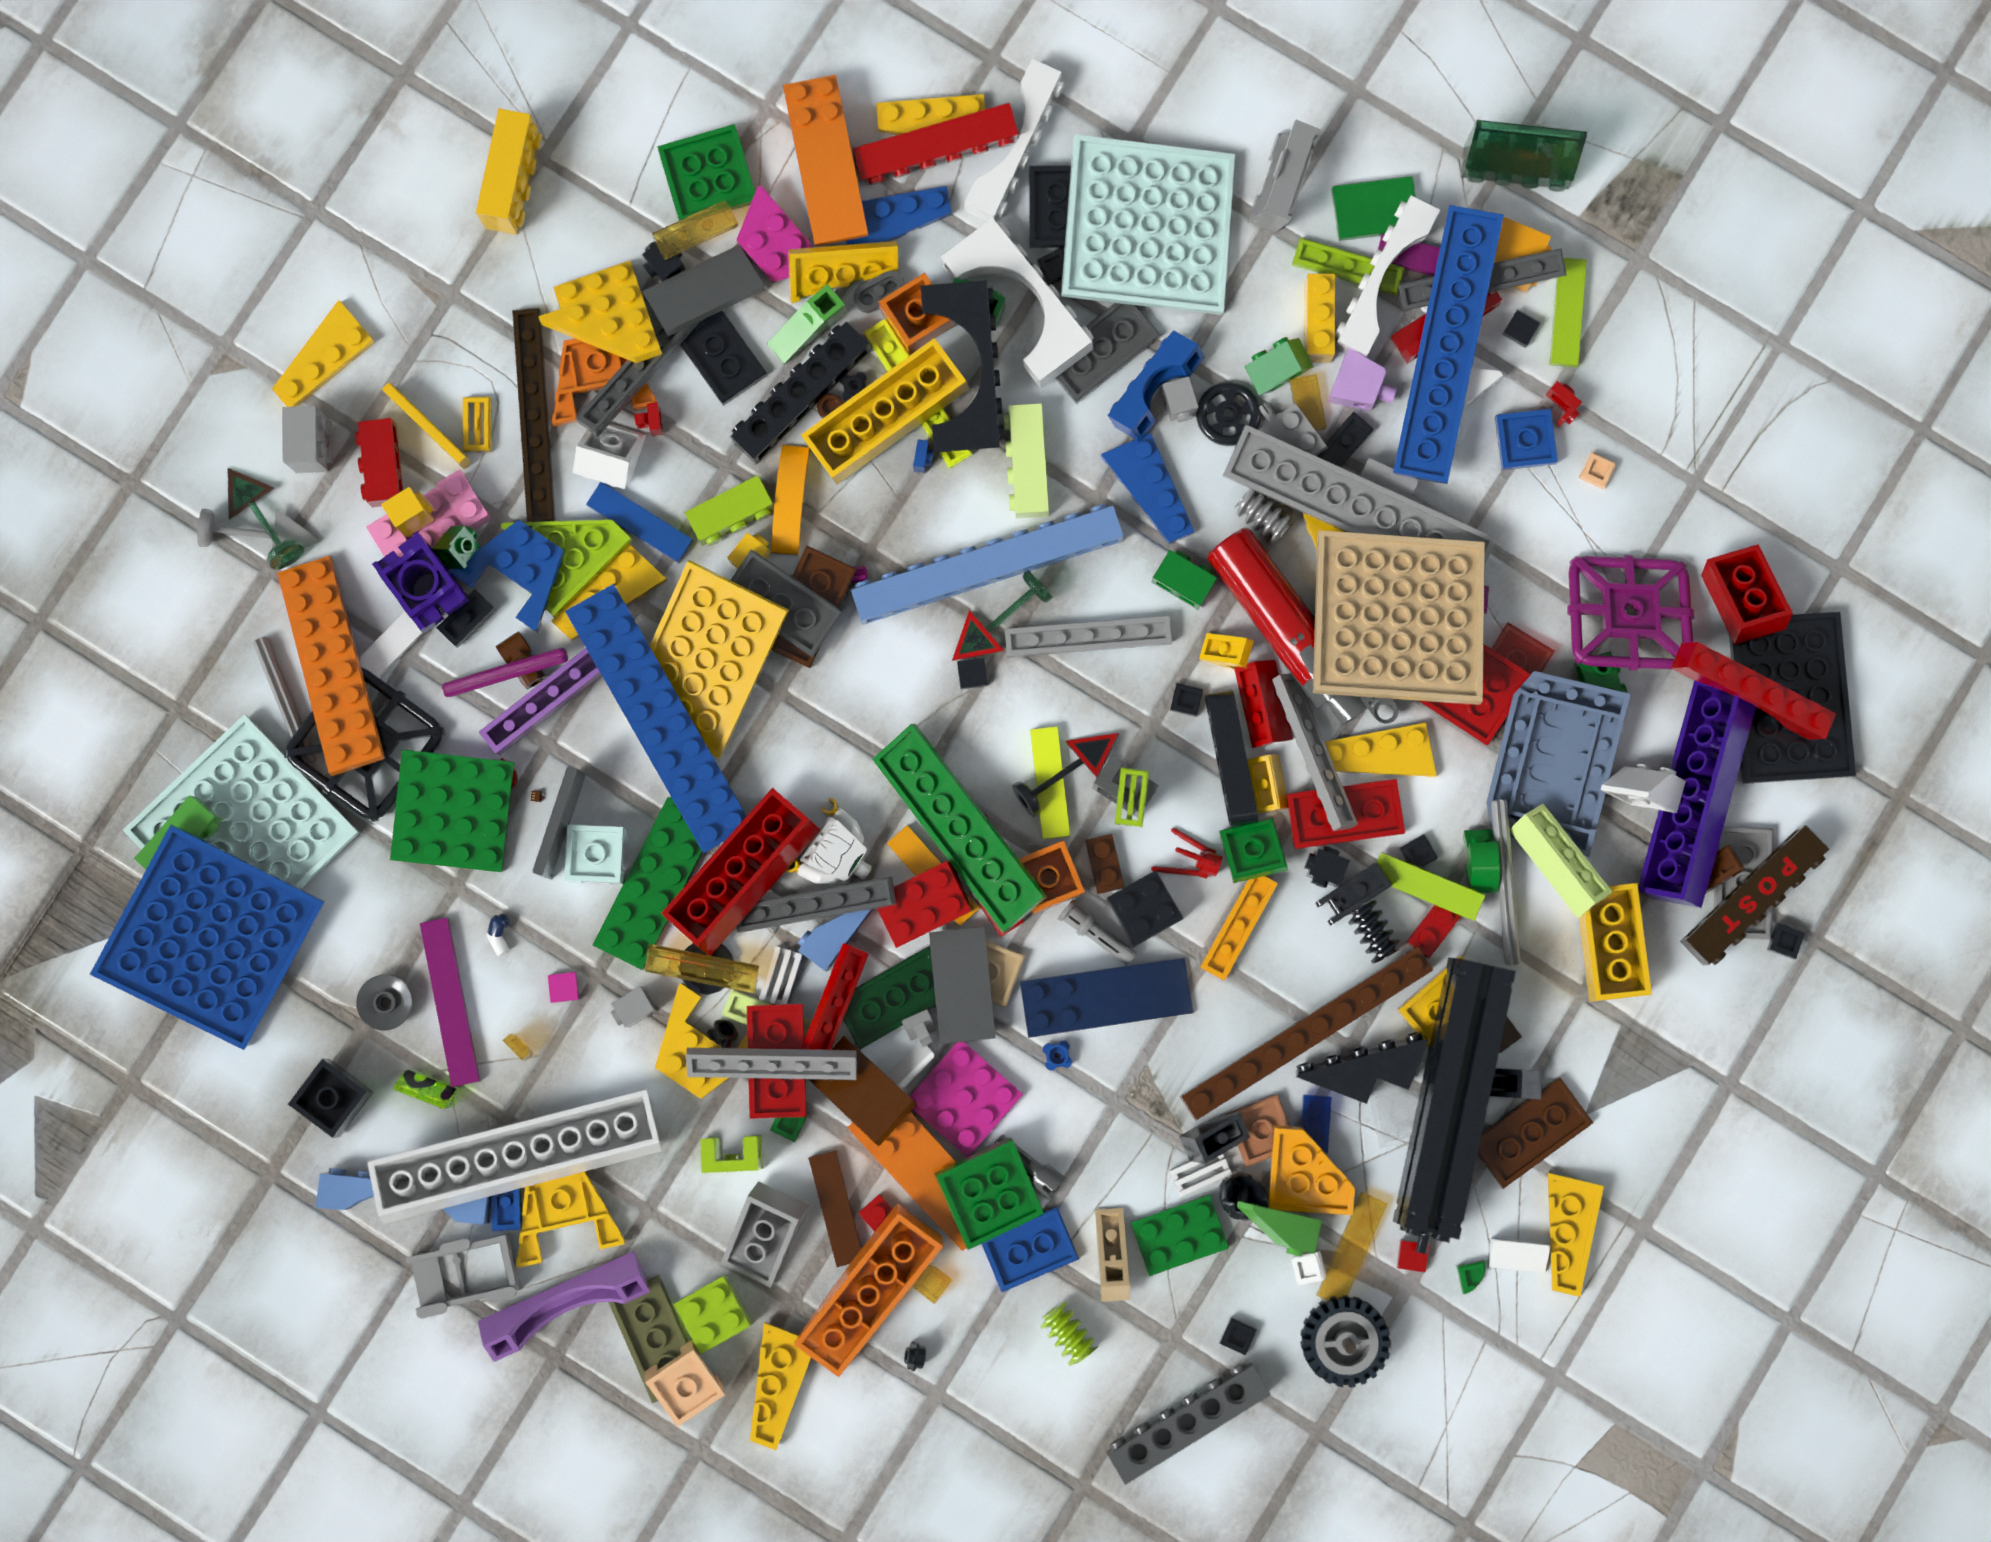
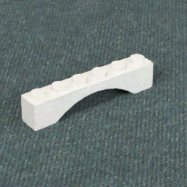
M1034 59L1031 60L1021 81V95L1025 114L1019 138L1011 152L999 165L975 179L964 202L966 212L987 221L992 218L996 221L998 216L1003 217L1008 202L1005 201L1009 192L1014 193L1019 182V178L1016 176L1020 168L1023 170L1026 168L1030 159V154H1028L1031 144L1036 146L1042 132L1039 130L1042 121H1048L1052 112L1051 101L1053 97H1059L1064 83L1061 82V71Z
M1412 195L1407 203L1401 201L1394 215L1399 219L1395 227L1389 225L1382 239L1387 243L1383 251L1377 249L1370 263L1375 267L1371 275L1365 273L1358 287L1363 290L1359 299L1353 297L1346 311L1350 314L1347 322L1341 321L1335 332V337L1338 338L1335 344L1336 347L1346 352L1350 348L1367 357L1380 331L1377 321L1376 301L1382 277L1388 266L1401 253L1425 240L1440 209Z

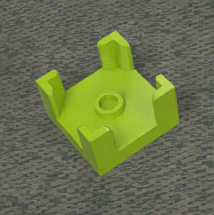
M762 1135L743 1138L744 1159H741L740 1154H723L724 1159L721 1160L720 1138L700 1139L701 1173L759 1171L763 1169Z

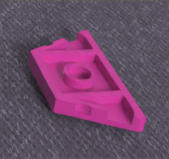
M761 185L758 186L736 241L773 283L789 278L788 249L814 247Z

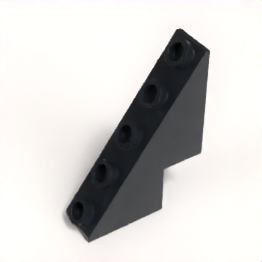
M1421 1031L1407 1034L1405 1040L1395 1042L1394 1039H1388L1379 1042L1376 1048L1368 1050L1365 1046L1351 1050V1055L1340 1057V1054L1330 1055L1324 1058V1062L1313 1065V1062H1305L1296 1066V1077L1367 1104L1377 1078L1407 1090L1410 1089L1428 1039L1427 1036L1422 1035Z

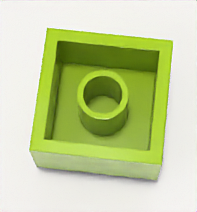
M727 1274L673 1304L700 1354L753 1324Z

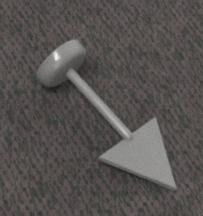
M204 508L201 509L198 521L197 541L199 547H208L212 543L214 532L273 539L271 563L321 541L277 508L274 532L215 526L213 511Z

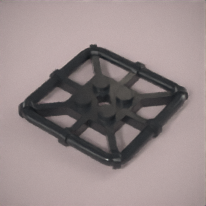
M361 667L365 682L390 699V702L378 717L374 715L385 759L354 769L365 777L369 808L338 786L346 772L334 775L331 779H328L300 758V756L323 753L322 745L298 748L316 725L313 711L289 740L283 753L284 758H287L288 762L295 769L322 787V792L328 796L330 794L360 816L371 819L374 822L379 821V818L383 817L391 809L397 799L398 781L377 807L373 777L385 762L400 772V764L390 757L394 749L401 741L430 737L421 751L433 753L439 746L445 731L444 727H441L435 718L407 699L404 692L401 690L396 691L372 672ZM400 706L426 725L428 729L398 733L385 722L396 707Z

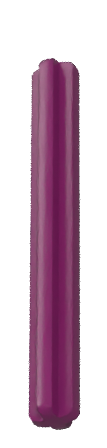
M565 648L554 649L443 683L442 690L444 696L453 697L568 661L567 651Z

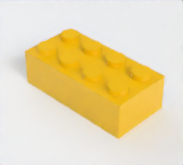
M498 108L476 208V214L485 229L517 235L519 227H522L524 224L525 211H522L524 201H528L530 197L531 186L528 185L530 175L535 173V150L540 149L542 134L539 133L537 124H535L531 114Z
M1637 883L1608 886L1612 893L1578 918L1589 1002L1652 995Z

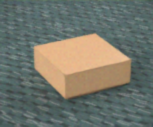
M1591 452L1579 478L1604 489L1616 463Z

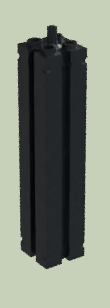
M1448 957L1447 973L1443 980L1398 1192L1397 1209L1394 1211L1393 1222L1400 1224V1230L1406 1231L1405 1233L1419 1236L1415 1252L1427 1254L1430 1237L1450 1243L1451 1238L1460 1240L1461 1223L1464 1221L1512 993L1511 984L1514 982L1516 974L1514 970Z

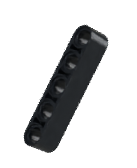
M1233 689L1205 694L1206 708L1229 824L1232 827L1258 822L1255 797Z

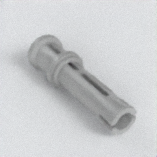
M1073 899L1058 917L1060 922L1064 920L1076 929V934L1079 936H1084L1085 934L1104 950L1124 963L1125 966L1131 962L1137 951L1131 949L1096 923V918H1094L1093 914L1088 915L1077 907Z

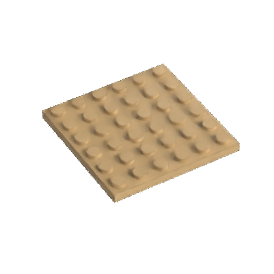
M1319 530L1317 534L1313 693L1480 705L1483 700L1485 542Z

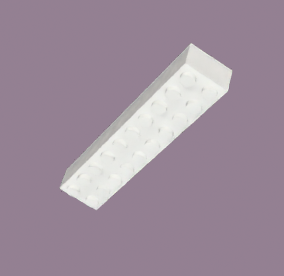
M642 1090L376 1159L367 1163L378 1216L386 1224L662 1151L647 1090Z

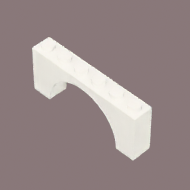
M992 218L941 256L942 266L953 280L954 278L970 280L985 275H1000L1019 281L1033 292L1042 306L1045 322L1038 344L1023 359L1026 371L1038 386L1042 388L1093 350L1092 339L1094 338L1085 325L1080 327L1076 322L1077 316L1069 305L1064 307L1059 301L1060 295L1052 284L1047 286L1043 281L1044 275L1036 264L1031 266L1026 260L1027 254L1022 246L1018 243L1014 245L1009 239L1011 234L1003 223L998 225Z

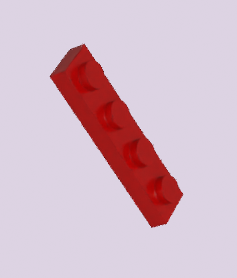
M845 943L842 944L801 1048L806 1050L832 1049L869 953Z

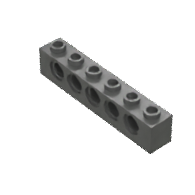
M1245 1362L1236 1365L1230 1370V1376L1223 1380L1220 1377L1215 1378L1206 1384L1207 1390L1199 1395L1196 1392L1189 1394L1181 1400L1183 1405L1173 1410L1172 1406L1163 1410L1157 1415L1159 1419L1149 1425L1148 1421L1144 1422L1133 1430L1135 1434L1125 1440L1122 1436L1109 1444L1111 1449L1107 1451V1455L1124 1484L1130 1483L1269 1397L1271 1394L1253 1364L1249 1363L1246 1365ZM1232 1384H1240L1243 1387L1240 1397L1231 1398L1228 1396V1388ZM1216 1399L1219 1402L1216 1412L1207 1413L1204 1411L1203 1406L1206 1400ZM1192 1414L1194 1416L1195 1422L1190 1428H1183L1179 1425L1182 1415ZM1159 1429L1170 1431L1171 1436L1167 1442L1159 1443L1155 1440V1434ZM1135 1444H1143L1146 1447V1454L1143 1457L1135 1458L1131 1455V1448Z

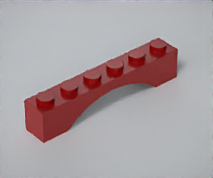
M1700 642L1681 643L1671 666V669L1694 681L1717 688L1753 704L1773 716L1785 728L1808 740L1826 739L1836 713Z

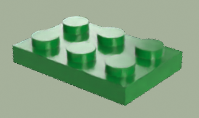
M1210 1194L1130 1222L1149 1277L1229 1249Z

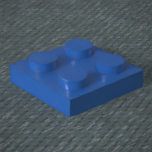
M1551 409L1498 414L1495 416L1501 470L1556 465L1558 463Z

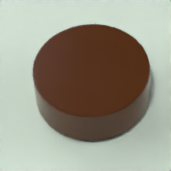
M836 394L823 395L817 403V411L821 419L844 404L843 400Z

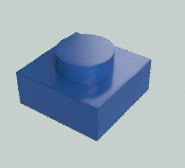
M918 439L913 468L914 472L925 473L926 466H931L933 450L929 449V441Z

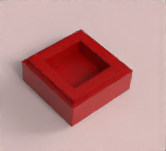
M1400 1240L1396 1268L1426 1273L1429 1244L1427 1254L1415 1252L1417 1242Z

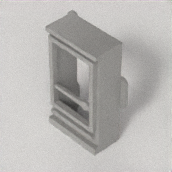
M1296 119L1290 135L1278 132L1268 159L1271 161L1261 194L1257 195L1254 200L1248 223L1276 233L1291 221V215L1313 153L1312 148L1316 144L1313 141L1319 136L1321 129Z
M510 1234L471 1243L468 1239L451 1241L441 1244L439 1250L406 1258V1263H411L420 1303V1307L416 1308V1315L420 1319L444 1314L449 1306L486 1298L488 1302L492 1303L513 1298L516 1296L517 1290L521 1289ZM499 1243L508 1285L466 1294L460 1267L461 1258L458 1256V1253ZM453 1254L452 1262L456 1266L461 1296L447 1299L439 1257Z

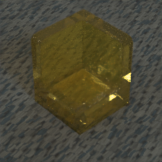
M930 1262L914 1283L913 1288L936 1304L953 1279Z

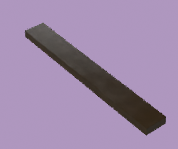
M540 308L512 310L527 522L556 521L542 324L538 317L541 316Z

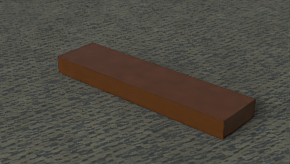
M835 1150L809 1157L808 1159L836 1267H841L852 1262L861 1250V1245Z

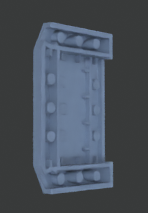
M1534 671L1512 698L1486 802L1492 830L1491 802L1493 800L1504 799L1507 801L1510 829L1526 813L1544 804L1583 855L1590 857L1606 794L1601 790V786L1610 778L1631 694Z

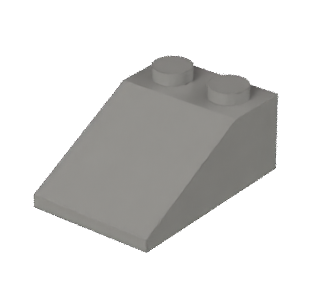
M758 1181L746 1198L720 1264L771 1288L796 1237L809 1205Z

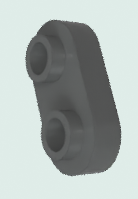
M887 271L862 284L854 293L855 306L863 313H872L880 309L878 301L894 292L889 291L887 285L895 284L897 287L894 291L905 285L903 277L898 272ZM866 296H870L873 298V301L866 304L863 302V299Z

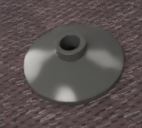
M378 975L370 978L360 988L356 1000L357 1011L362 1021L369 1027L382 1031L392 1030L402 1025L409 1017L413 1005L412 994L407 984L392 975ZM388 997L391 1000V1005L388 1008H384L382 1001Z

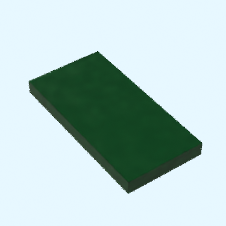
M930 946L855 988L843 1021L859 1050L903 1026L902 1020L936 1007Z

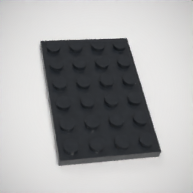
M1841 613L1792 615L1785 630L1735 645L1729 635L1732 660L1836 713L1826 739L1808 740L1785 728L1773 716L1756 707L1741 761L1742 783L1753 784L1855 777L1856 768Z

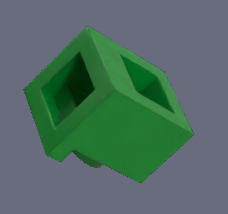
M451 526L432 550L448 569H465L467 567L466 562L480 545L475 540L477 533L468 526Z

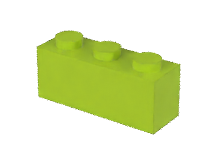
M756 475L684 513L702 546L705 544L712 546L723 539V535L729 532L735 534L744 530L747 527L746 524L754 519L757 521L766 519L772 514L770 511L774 510V505L759 476Z

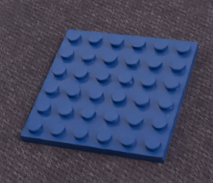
M171 824L89 975L245 1050L325 901Z

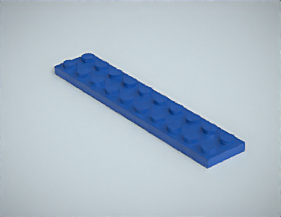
M1449 205L1393 474L1448 484L1504 217L1503 214Z
M612 584L565 612L703 853H706L723 843L747 816L618 590Z

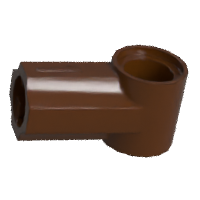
M519 631L495 646L506 664L533 656L531 654L532 649ZM543 670L519 676L518 679L528 690L541 683L547 676Z

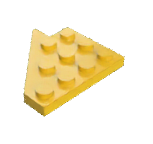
M630 260L554 286L560 309L538 316L541 324L545 327L635 363L662 355Z

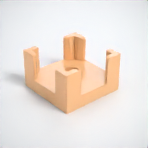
M693 1340L680 1348L681 1355L659 1370L657 1364L645 1371V1383L677 1427L725 1395L722 1381L717 1374L713 1376L701 1359Z

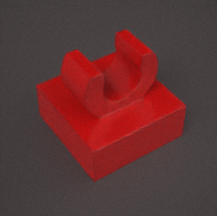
M658 402L646 403L647 413L634 414L635 425H637L638 429L649 428L652 436L663 435L661 408Z

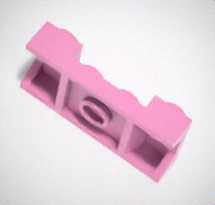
M460 469L436 483L438 485L436 488L423 495L434 508L431 515L435 521L418 532L433 548L451 526H468L475 530L492 519L470 486L465 474ZM387 514L366 526L384 557L394 550L401 558L403 553L398 547L413 537L411 535L407 538L397 530Z

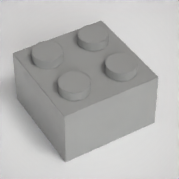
M316 406L282 407L283 462L296 473L329 472V464L333 462L332 448L329 447V437H332L333 434L332 422Z

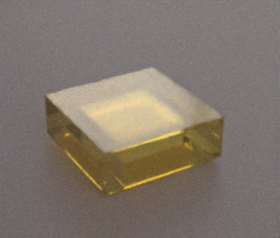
M509 1034L503 1040L522 1061H527L533 1055V1051L516 1034Z

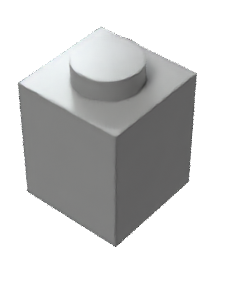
M1189 376L1164 383L1161 391L1170 421L1177 419L1178 422H1184L1194 418L1193 414H1196L1198 411V404Z
M642 986L611 1003L614 1008L611 1011L613 1018L619 1026L623 1024L625 1028H630L657 1012L652 1000Z

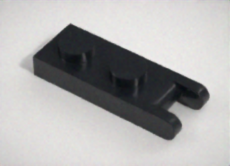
M1376 862L1315 902L1317 907H1321L1328 902L1336 916L1331 917L1327 921L1331 926L1393 884L1380 864Z

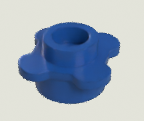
M1061 1041L1055 1045L1047 1043L1043 1046L1042 1050L1046 1054L1047 1059L1045 1067L1048 1070L1053 1071L1056 1067L1062 1066L1069 1068L1072 1065V1059L1068 1053L1070 1045L1067 1041ZM1059 1053L1060 1058H1055V1054Z

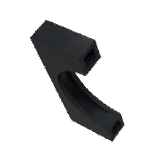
M987 280L921 285L923 315L945 317L964 328L974 340L982 362L981 383L972 403L965 411L952 420L932 425L934 453L999 448L1000 442L1005 441L1004 425H998L997 414H1003L1002 399L1001 397L996 398L995 390L996 386H1000L999 370H994L993 359H998L997 342H992L991 331H996L995 314H989V303H994L993 286L987 287Z

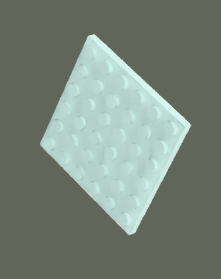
M1075 134L1072 149L1061 297L1222 315L1225 302L1235 154Z
M245 714L123 829L142 850L189 795L197 797L222 818L218 824L219 829L210 838L206 837L204 841L300 889L360 833L304 774L295 769L288 762L287 758H284V753Z

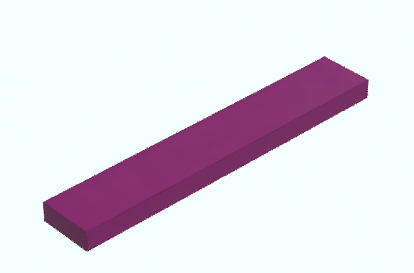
M449 918L420 923L451 1087L480 1082Z

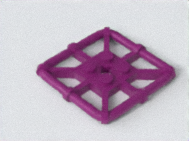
M1624 555V557L1575 556L1570 561L1568 572L1570 605L1567 606V614L1570 616L1571 644L1573 655L1575 656L1574 660L1579 665L1582 663L1597 667L1628 668L1629 671H1637L1638 668L1673 670L1671 669L1674 662L1673 658L1639 657L1638 639L1656 640L1675 658L1679 646L1661 630V618H1675L1681 621L1682 643L1693 642L1692 620L1695 618L1694 610L1691 609L1690 580L1688 570L1686 569L1687 565L1683 561L1633 558V555ZM1592 567L1623 568L1625 571V584L1608 583ZM1634 569L1670 570L1654 585L1635 584ZM1579 573L1602 592V604L1581 603ZM1675 577H1678L1680 608L1660 607L1659 592ZM1628 606H1632L1633 611H1638V614L1630 616L1625 611ZM1581 615H1603V631L1583 648ZM1608 638H1628L1629 657L1590 654Z

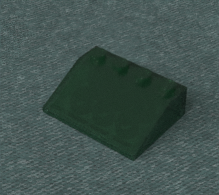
M1476 120L1463 148L1461 178H1468L1467 180L1473 183H1481L1486 180L1495 181L1494 183L1500 186L1514 183L1522 184V187L1528 189L1541 186L1549 187V190L1555 192L1569 189L1574 181L1587 138V132Z

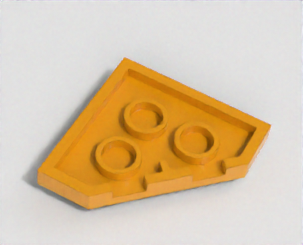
M1274 1125L1268 1195L1270 1208L1281 1211L1353 1215L1355 1186L1303 1127Z

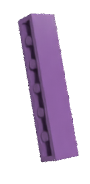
M583 649L479 731L495 754L502 755L602 676L587 649Z

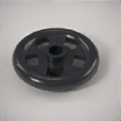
M1235 382L1219 383L1206 390L1199 399L1198 411L1196 412L1197 423L1201 432L1210 441L1222 446H1235L1245 426L1240 423L1242 413L1250 415L1248 426L1258 429L1261 421L1260 404L1254 393L1247 387ZM1221 394L1225 401L1215 406L1212 400ZM1236 394L1245 400L1242 406L1232 401ZM1226 409H1231L1234 412V415L1232 417H1226L1224 415V411ZM1215 413L1218 423L1210 425L1207 415ZM1223 427H1235V435H1223Z

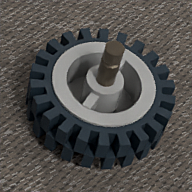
M1341 1295L1342 1297L1338 1298L1333 1296L1329 1297L1330 1300L1326 1302L1324 1300L1319 1302V1306L1316 1309L1313 1307L1310 1311V1316L1305 1318L1303 1322L1304 1328L1301 1329L1302 1341L1300 1343L1304 1358L1314 1373L1329 1384L1334 1383L1338 1387L1348 1385L1349 1388L1356 1387L1355 1384L1358 1383L1363 1385L1368 1383L1367 1379L1370 1377L1374 1379L1377 1376L1376 1372L1379 1369L1383 1370L1385 1367L1384 1361L1389 1358L1390 1353L1388 1350L1391 1347L1389 1328L1386 1326V1322L1380 1313L1367 1301H1363L1355 1296L1354 1298L1348 1295Z

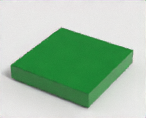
M1273 818L1219 831L1233 883L1287 871L1288 866Z

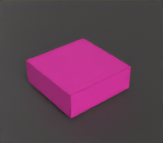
M577 972L548 975L550 1003L580 1000Z

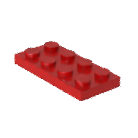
M1397 779L1343 786L1358 825L1351 829L1333 831L1332 826L1328 822L1327 814L1316 790L1286 794L1294 850L1405 834Z
M803 1004L747 1006L748 1049L805 1050L801 1048L804 1042ZM748 1078L749 1119L807 1117L806 1079Z

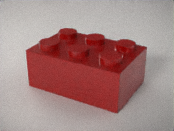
M1759 544L1707 559L1701 577L1734 645L1787 628L1793 612Z
M949 860L894 886L897 905L877 908L896 948L974 910Z

